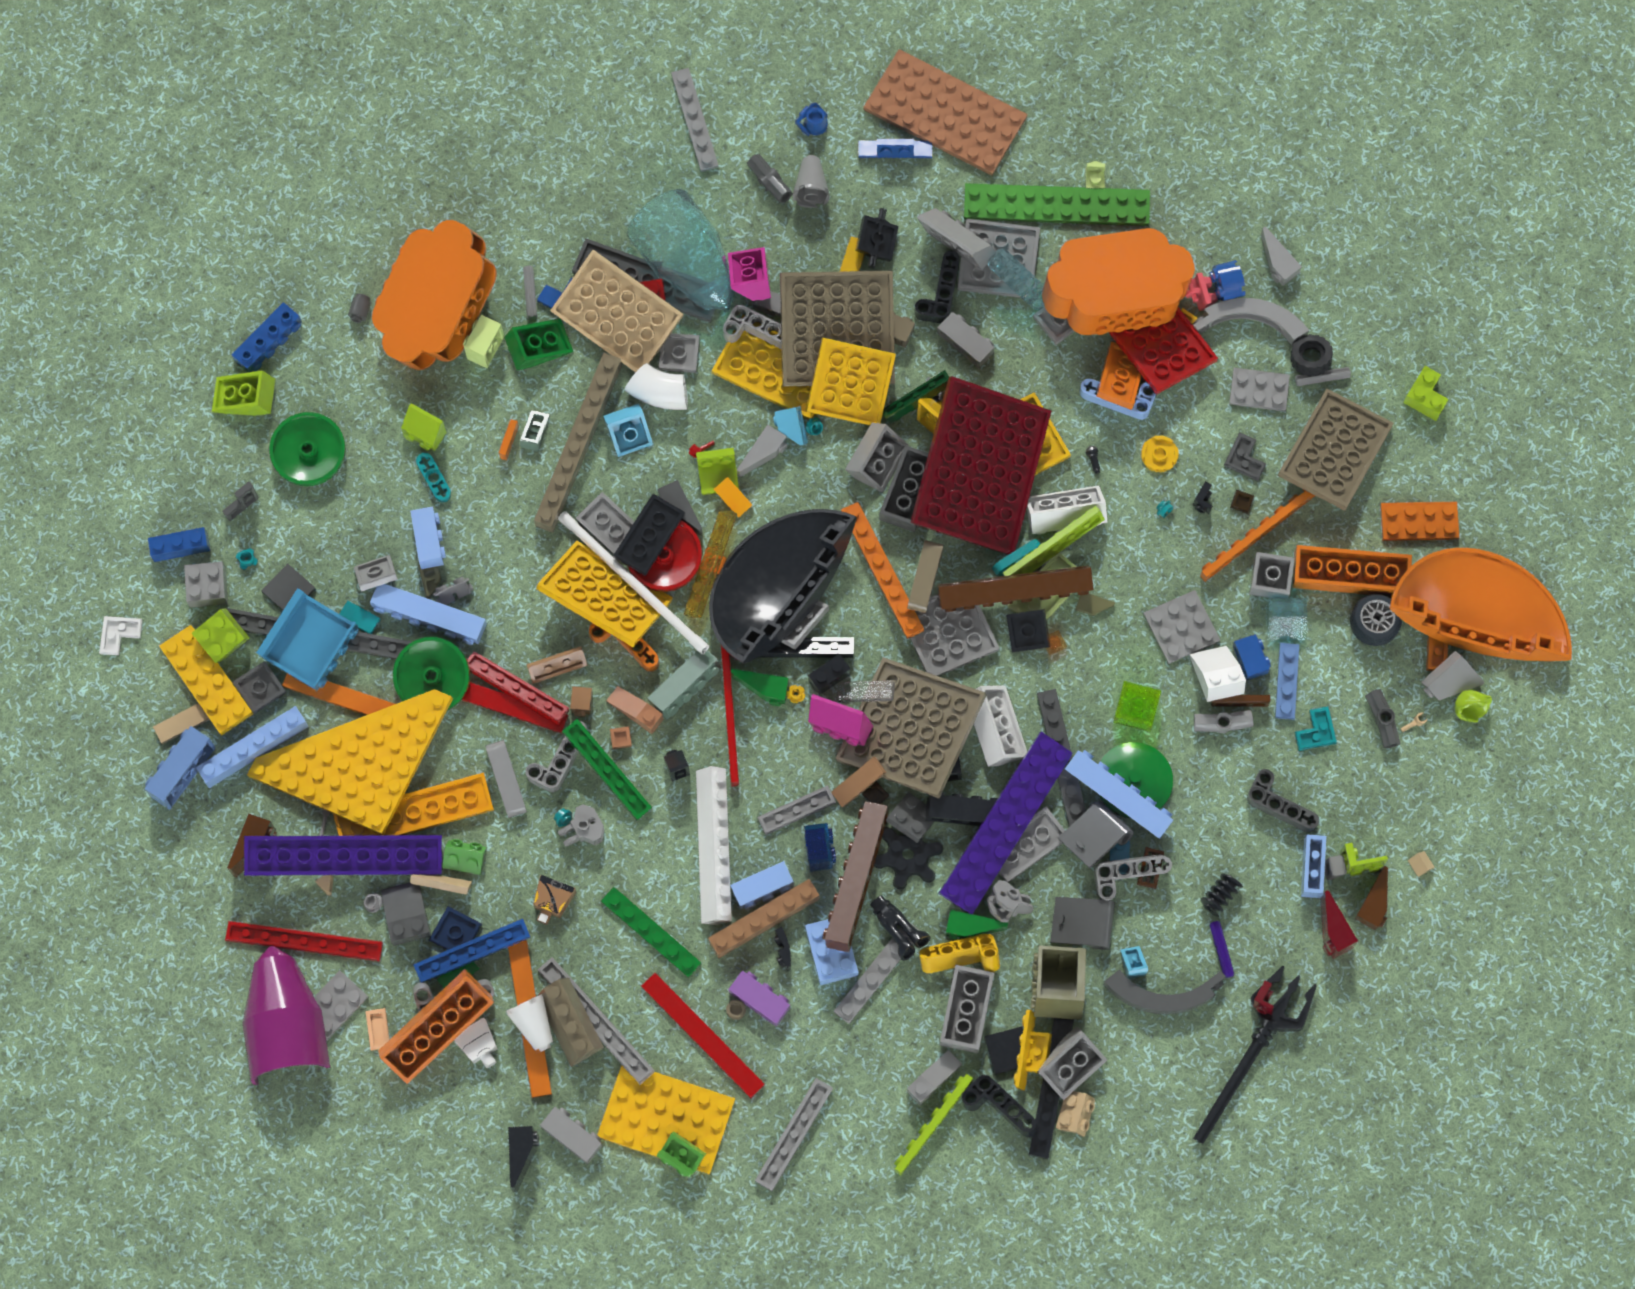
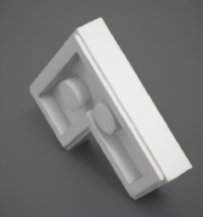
M104 616L99 653L119 655L122 637L141 639L143 619Z

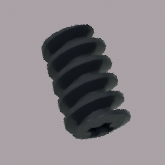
M1221 874L1220 879L1215 882L1216 886L1212 885L1211 891L1206 892V897L1201 898L1204 908L1216 917H1219L1216 910L1224 911L1221 904L1229 905L1226 898L1233 900L1230 893L1238 894L1235 887L1243 888V885L1237 879L1227 874Z

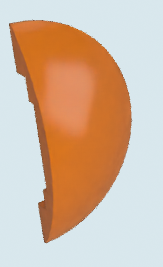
M1450 548L1433 552L1415 562L1400 578L1394 589L1389 609L1416 630L1448 645L1505 659L1524 661H1568L1572 659V645L1568 625L1551 593L1525 568L1501 555L1474 548Z

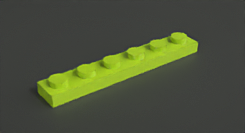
M1094 506L1081 517L1072 521L1063 530L1055 533L1049 540L1041 543L1031 553L1026 554L1020 561L1011 565L1003 574L1008 576L1032 573L1103 522L1105 518L1098 507Z
M966 1074L964 1078L962 1076L958 1078L954 1084L955 1090L952 1093L948 1092L943 1098V1106L940 1109L936 1108L930 1116L932 1118L928 1125L924 1123L918 1131L920 1134L916 1141L912 1139L906 1147L908 1152L905 1156L900 1155L895 1161V1172L900 1176L938 1128L963 1092L972 1083L973 1078Z

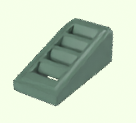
M531 410L520 439V446L522 448L539 452L550 417L549 414ZM533 418L543 420V422H535ZM531 425L540 427V429L532 428ZM529 432L534 433V434H538V435H537V436L529 435Z

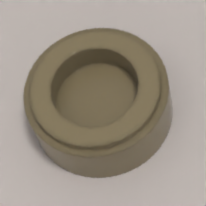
M732 1000L728 1003L726 1012L729 1018L739 1020L745 1016L746 1007L742 1001Z

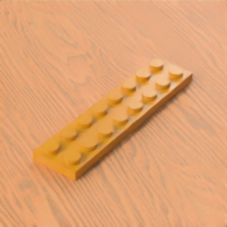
M484 772L404 794L384 835H407L494 811ZM333 814L339 836L381 835Z

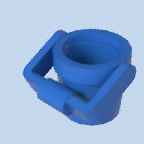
M814 102L806 106L799 113L795 124L808 137L810 135H821L827 129L828 121L826 117L828 115ZM805 118L803 126L800 121Z

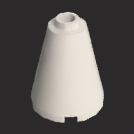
M542 994L506 1011L509 1018L535 1050L539 1049L542 1052L551 1047L550 1043L553 1042Z

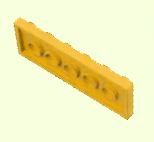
M189 625L159 645V647L222 736L252 716L253 712L220 665L212 660L192 635L195 629L192 625Z

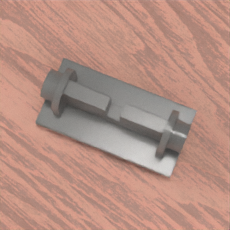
M461 576L453 580L454 584L448 587L444 584L436 588V592L433 593L434 596H439L436 601L447 605L455 601L453 596L455 592L458 598L471 594V591L474 589L471 583L468 585L466 583L469 581V578L464 579Z

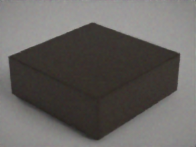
M1236 490L1230 508L1248 514L1254 495Z
M877 781L862 794L868 802L876 804L883 803L890 796Z

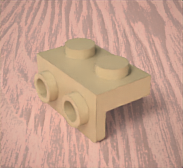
M1073 1091L1063 1100L1056 1128L1085 1137L1086 1131H1088L1090 1126L1091 1113L1095 1108V1099L1086 1093Z

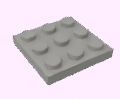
M1195 590L1143 613L1168 664L1220 642V638Z

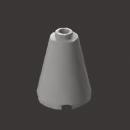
M808 155L802 160L793 190V200H796L797 205L801 207L818 208L815 204L823 203L825 205L829 201L830 193L820 159L814 155Z

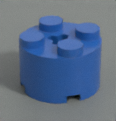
M1236 260L1214 265L1212 271L1209 272V277H1211L1212 283L1216 287L1214 293L1218 300L1225 301L1245 296V291H1242V286H1245L1240 266H1235Z

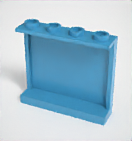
M297 588L256 653L259 657L318 691L319 688H323L326 684V677L329 672H333L337 667V660L340 655L343 656L348 649L347 644L350 639L353 640L356 637L359 626L356 622H351Z

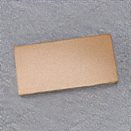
M385 1008L366 1011L371 1051L379 1050L390 1040Z

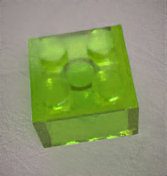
M1124 681L1113 723L1151 732L1162 690Z

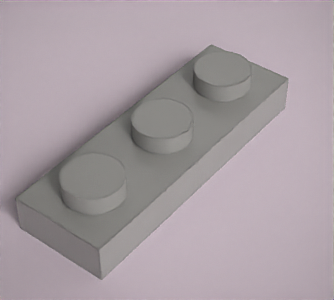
M818 601L802 623L782 643L796 649L829 611V606Z

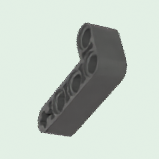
M1268 769L1259 771L1247 795L1248 803L1304 832H1313L1319 824L1318 815L1269 791L1274 782V774ZM1266 776L1269 779V783H1262L1260 777ZM1258 793L1261 799L1254 800L1251 794ZM1274 801L1278 803L1279 808L1273 809L1269 803ZM1293 810L1297 816L1292 818L1288 816L1287 811ZM1308 819L1312 820V824L1310 826L1307 825Z

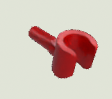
M711 441L700 448L694 444L689 448V454L697 458V452L705 451L715 445V442Z

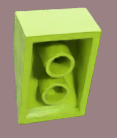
M263 370L216 377L212 412L251 416L271 414L275 378Z

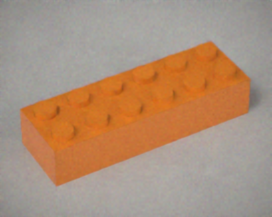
M1297 545L1294 552L1292 588L1366 595L1383 594L1392 597L1400 578L1412 566V555Z
M464 969L378 1050L379 1058L408 1084L494 1003L492 995Z

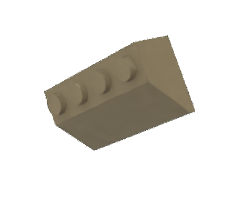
M569 978L558 979L542 989L537 996L542 994L549 1024L571 1067L604 1048Z

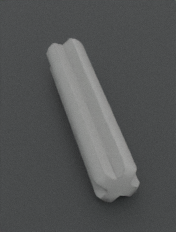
M524 266L527 318L535 319L537 318L534 270L532 266Z
M1349 367L1326 370L1324 374L1309 377L1301 374L1295 376V382L1297 386L1346 379L1351 377V371Z

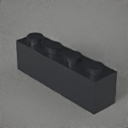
M943 792L940 798L929 795L926 804V821L981 826L998 798H990V800L982 799L981 796L967 798L963 797L962 794L947 796Z

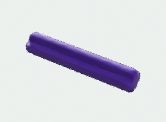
M1213 921L1210 923V929L1222 973L1226 976L1225 978H1231L1234 976V970L1220 921Z

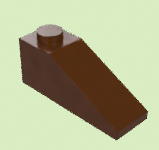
M1384 866L1355 917V920L1373 930H1376L1378 926L1382 928L1387 920V917L1384 915L1387 912L1388 867Z

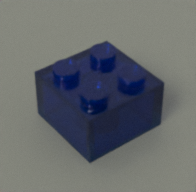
M827 823L804 826L810 872L833 869V863H836L835 847H831V844H833L832 828H828Z

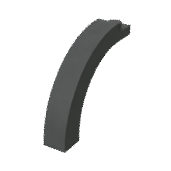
M1120 969L1106 979L1103 985L1116 998L1135 1009L1154 1014H1178L1196 1009L1215 997L1212 989L1217 991L1224 985L1222 981L1226 976L1222 971H1219L1200 987L1186 993L1174 995L1147 991L1130 981Z

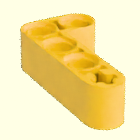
M981 934L925 947L919 952L921 968L925 973H935L955 968V965L965 966L981 962L985 971L995 972L1000 969L998 948L991 934Z

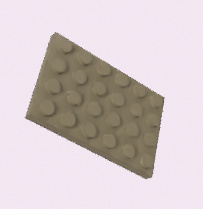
M1326 389L1277 476L1346 511L1394 423Z

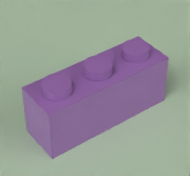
M742 971L728 989L729 993L777 1027L790 1009L789 1000L781 994L779 996L772 992L773 988L768 984H760L756 981L758 978L751 972L745 973Z

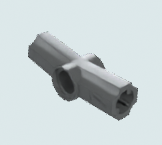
M760 154L753 155L747 162V166L756 175L759 184H762L766 188L765 191H769L779 203L789 201L793 195L792 191L782 181L776 169L771 168Z
M1381 689L1371 691L1365 695V698L1379 728L1383 748H1392L1400 745L1394 720L1395 713L1390 709ZM1386 715L1390 721L1384 722L1380 716Z

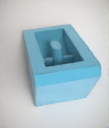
M1140 946L1120 950L1128 979L1147 975L1148 967Z

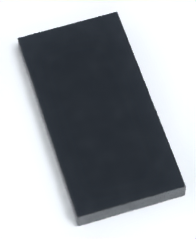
M652 494L617 548L613 558L646 577L685 516V512L657 495Z

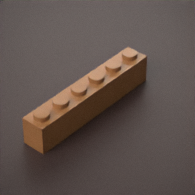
M808 879L708 938L709 944L719 959L820 900V895L811 880Z

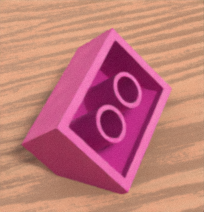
M765 247L728 253L731 289L752 301L771 298Z
M812 694L808 722L815 732L823 734V732L828 733L830 737L836 740L842 738L853 746H857V744L865 745L873 725L864 712Z

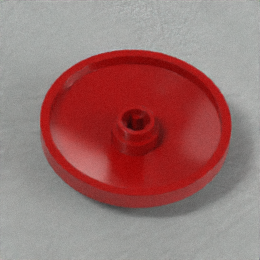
M681 521L646 577L628 567L629 572L650 590L668 592L682 588L695 577L700 568L702 549L699 538L689 525Z

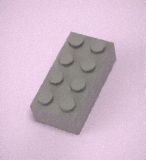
M955 965L939 1046L973 1053L979 1052L994 972Z

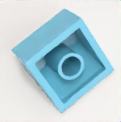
M639 404L603 416L618 457L653 445L644 413Z

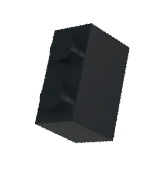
M838 654L810 673L808 681L820 696L851 675V669L842 656Z

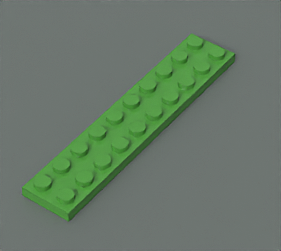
M965 183L964 219L1149 226L1150 190Z

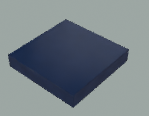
M447 906L429 941L445 950L452 949L475 939L482 923Z

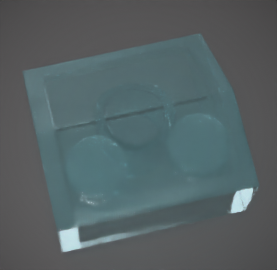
M1268 598L1266 603L1267 641H1306L1307 598Z

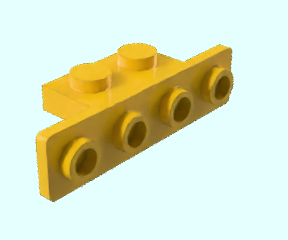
M1026 1010V1015L1022 1019L1024 1029L1019 1040L1021 1049L1020 1054L1017 1055L1018 1070L1014 1075L1015 1087L1020 1091H1025L1028 1072L1039 1073L1038 1070L1047 1060L1050 1053L1052 1034L1034 1032L1036 1017H1034L1032 1010Z

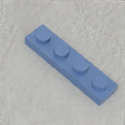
M1279 644L1275 718L1295 719L1299 644Z

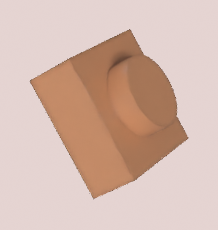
M629 726L610 729L613 749L632 747Z

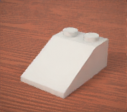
M1227 646L1190 654V659L1207 702L1244 694L1246 679L1239 663Z

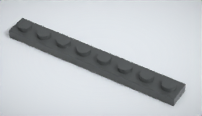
M1056 689L1038 692L1037 697L1047 736L1071 751ZM1073 756L1070 757L1057 778L1069 827L1086 812L1078 778L1065 770Z

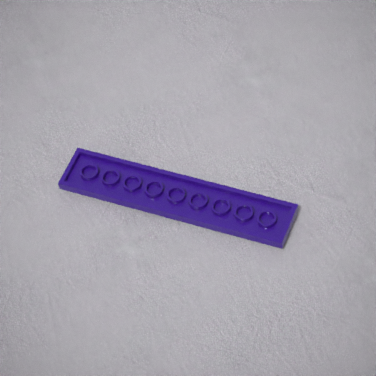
M1042 731L1039 732L940 889L939 895L964 912L973 914L1073 754L1071 751Z
M442 835L244 836V876L442 874Z

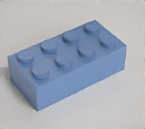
M192 726L188 730L183 731L180 736L181 740L177 745L172 746L167 759L158 765L156 774L153 777L151 776L145 784V790L150 797L169 810L197 774L198 770L196 767L204 763L216 748L210 738Z

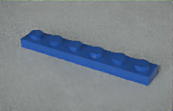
M520 919L413 965L420 983H425L531 937L524 920Z

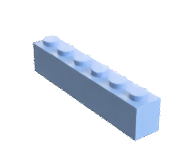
M387 584L377 586L370 601L375 612L384 614V612L390 613L391 617L397 620L407 619L414 626H420V624L427 626V629L431 632H444V635L451 639H455V637L461 638L468 645H473V643L479 645L487 625L484 618Z
M294 706L197 766L196 769L206 785L211 788L253 762L256 757L266 754L309 726L298 708Z
M1078 750L1065 770L1160 839L1174 821L1171 818L1173 814L1165 808L1159 810L1155 807L1157 802L1148 796L1144 799L1139 795L1141 791L1135 786L1131 785L1128 787L1123 783L1125 779L1115 773L1113 776L1108 772L1109 767L1101 761L1097 764L1092 760L1094 756L1086 750L1083 752Z

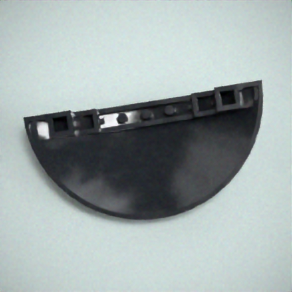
M829 509L799 511L779 517L763 525L736 546L715 578L709 602V616L714 634L722 647L732 657L743 664L748 663L776 647L802 623L833 579L849 544L856 516Z

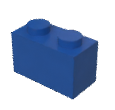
M1256 634L1234 641L1233 648L1246 681L1268 674L1271 667L1270 660L1267 656H1264L1262 651L1264 650L1263 642L1257 638Z

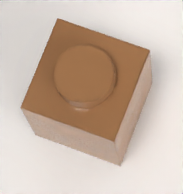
M572 687L570 710L571 713H574V716L585 717L586 714H591L592 688Z

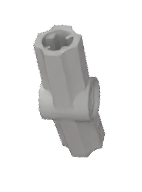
M1251 710L1234 713L1222 712L1220 714H1194V731L1219 732L1224 734L1228 731L1254 726ZM1225 720L1227 721L1228 726L1222 727L1219 725L1218 721Z

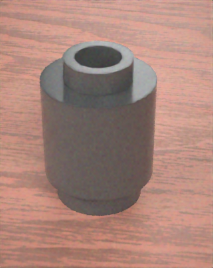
M356 294L353 297L348 316L353 322L361 323L366 320L371 305L370 297L364 294Z

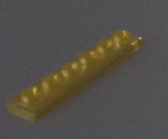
M719 511L686 605L684 615L687 617L702 618L737 517V513L734 511Z

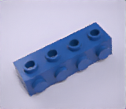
M283 302L231 354L233 360L247 372L258 371L262 366V362L266 358H271L275 353V349L279 345H284L288 340V336L300 328V323L302 322L300 316Z

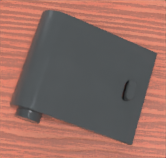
M1098 801L1093 802L1088 807V810L1063 832L1058 839L1090 869L1117 843L1120 846L1126 844L1132 838L1133 831L1106 805Z
M1056 897L1050 943L1085 945L1094 949L1109 950L1115 902L1102 898Z

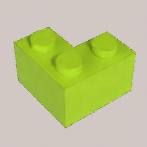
M1424 366L1403 403L1437 421L1449 400L1433 391L1441 374Z

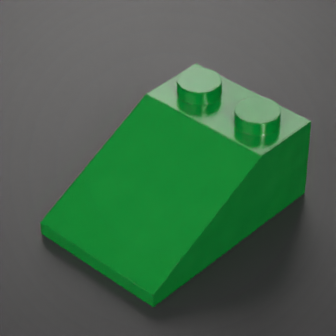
M561 318L512 327L504 336L516 370L531 368L574 352Z

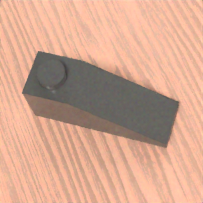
M678 480L657 489L658 497L685 512V516L681 521L689 525L698 535L703 534L702 527Z

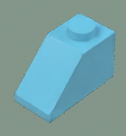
M801 406L775 412L773 420L775 426L778 427V431L799 445L808 443Z

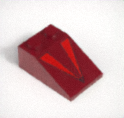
M1327 890L1320 899L1323 950L1327 956L1331 955L1332 959H1335L1353 949L1358 939L1331 893Z

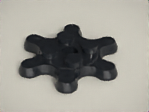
M885 828L882 839L888 844V850L884 854L877 855L874 867L878 869L884 867L892 868L895 872L893 886L899 890L906 887L907 880L912 875L920 876L926 883L933 882L936 875L929 867L928 860L932 856L940 855L943 852L942 843L938 841L926 843L922 838L916 843L905 834L898 835L892 828ZM909 849L913 851L914 856L911 859H905L902 855L904 850Z

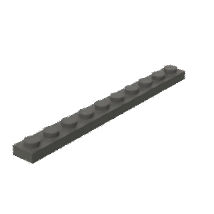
M226 608L245 632L267 636L279 618ZM358 632L356 637L348 642L347 651L397 659L400 652L411 641Z

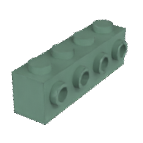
M708 650L704 654L696 651L647 698L650 705L661 712L666 720L674 716L684 703L689 702L692 696L705 686L707 681L719 673L721 665L718 659Z

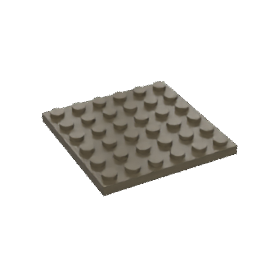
M893 271L780 273L782 386L812 385L822 337L894 353ZM895 361L889 384H895Z
M883 657L858 709L865 713L873 725L870 735L864 746L858 744L853 746L844 740L835 759L839 763L859 769L872 757H876L886 771L881 778L940 798L987 695L983 691Z

